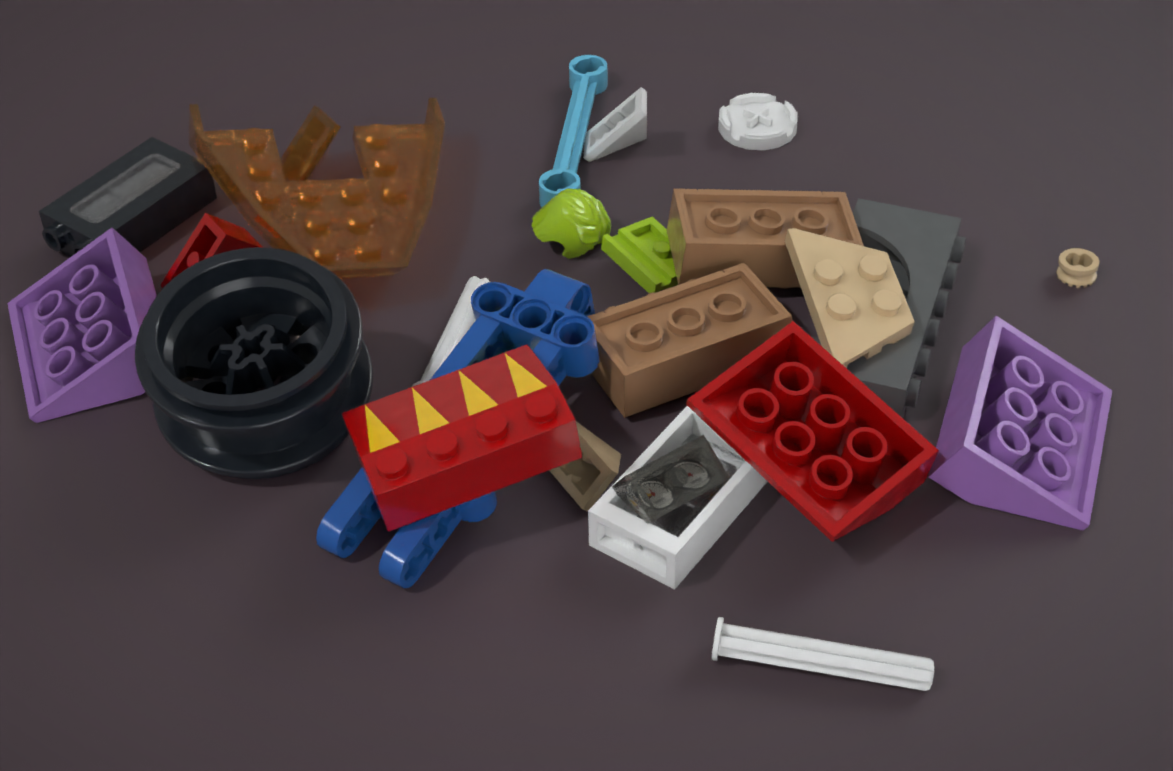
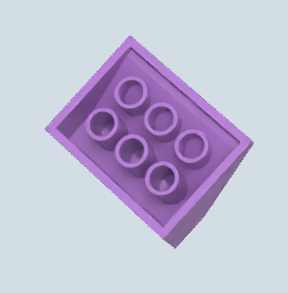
M113 228L107 230L7 303L29 419L35 423L132 398L145 392L136 370L135 345L139 328L157 294L146 257Z
M995 316L962 347L936 445L939 451L928 477L968 503L1084 530L1090 525L1112 390L1006 321Z

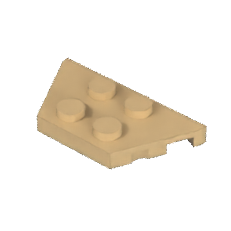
M795 228L787 230L785 244L821 346L847 368L848 364L862 356L869 359L881 352L882 347L886 344H894L911 334L915 321L887 252Z

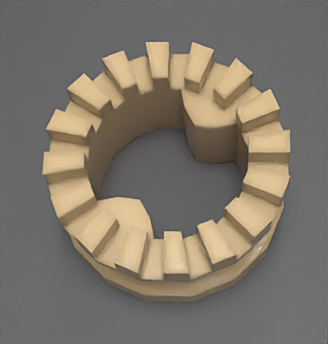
M1071 248L1060 254L1058 260L1059 267L1056 274L1058 279L1062 280V283H1068L1070 287L1076 285V288H1080V286L1085 288L1088 284L1091 286L1096 281V271L1100 261L1091 251Z

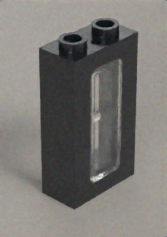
M151 137L41 209L39 215L44 229L42 235L51 249L72 257L107 230L113 228L134 248L141 252L217 199L210 164Z

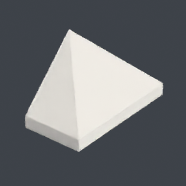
M640 87L586 132L584 159L592 162L647 139V91Z

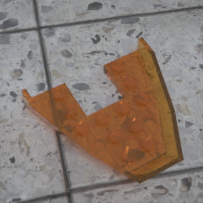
M428 98L425 124L354 126L352 139L364 178L290 182L285 180L273 129L249 128L243 130L204 131L198 104H190L189 146L247 223L272 248L305 256L327 268L340 279L393 276L408 267L433 202L445 128V120L437 98Z

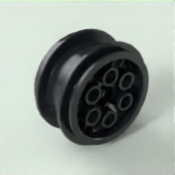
M256 247L231 250L208 257L185 269L174 277L157 295L139 328L136 338L135 365L143 389L153 402L155 419L166 442L175 452L193 465L229 477L242 479L280 477L297 472L320 461L336 449L349 435L341 413L367 404L373 387L372 362L368 348L362 339V318L352 292L337 275L305 256L282 249ZM277 376H282L279 383L274 386L273 382ZM258 388H264V389H265V390H261V391L255 392Z

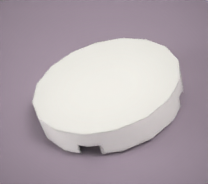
M748 93L738 95L730 100V105L726 107L723 105L720 108L718 130L722 137L734 146L747 150L775 149L789 143L796 135L798 113L792 104L787 101L784 102V105L776 102V96L771 94Z

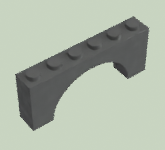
M858 198L853 210V216L864 247L887 252L915 322L910 335L894 344H886L882 347L881 352L869 359H866L864 356L848 364L847 369L897 414L904 418L907 406L916 408L922 380L916 379L917 375L926 376L931 356V349H927L926 346L935 347L941 320L935 319V317L944 318L950 292L944 289L953 290L958 270V264L953 262L961 263L967 237L959 236L962 218ZM811 336L816 342H818L821 345L819 337Z

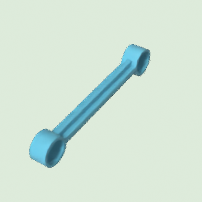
M581 55L572 59L569 63V87L572 90V95L553 170L545 172L539 178V202L541 207L546 205L562 190L568 188L581 189L577 170L595 95L604 92L608 86L607 62L599 56Z

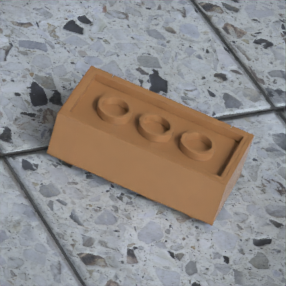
M673 189L667 235L678 285L686 283L690 279H698L745 263L766 287L784 289L801 287L785 244L788 229L795 228L864 246L846 193Z
M741 263L723 271L721 270L698 279H690L686 283L657 293L652 292L645 297L616 307L611 306L604 311L587 316L595 327L600 358L598 367L591 374L625 418L699 391L791 323L792 315L745 263Z

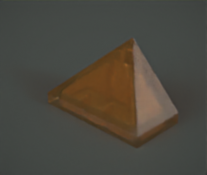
M314 105L272 171V174L291 193L298 195L327 156L341 126L320 107Z

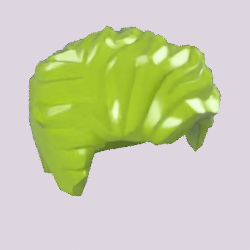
M568 188L562 190L536 212L532 218V228L535 236L542 242L555 241L561 243L565 248L562 254L568 259L579 257L588 250H593L595 245L602 243L603 235H610L612 226L603 204L598 199H595L594 196L581 189Z

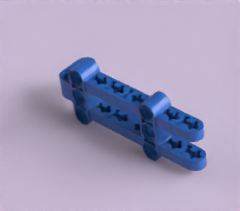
M549 269L541 270L525 291L500 282H488L480 285L471 296V306L475 322L430 380L526 344L535 353L558 386L566 375L584 377L591 374L598 367L600 358L595 327L591 319L587 317L595 314L590 286ZM363 468L359 470L325 514L317 530V545L321 549L340 558L350 556L382 516ZM491 492L400 527L382 554L379 563V575L383 579L402 588H409L414 585L461 520L478 522L488 518L494 512L497 506L496 492Z

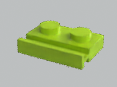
M653 216L618 229V235L613 237L609 234L603 235L601 250L648 293H657L678 285L667 229Z

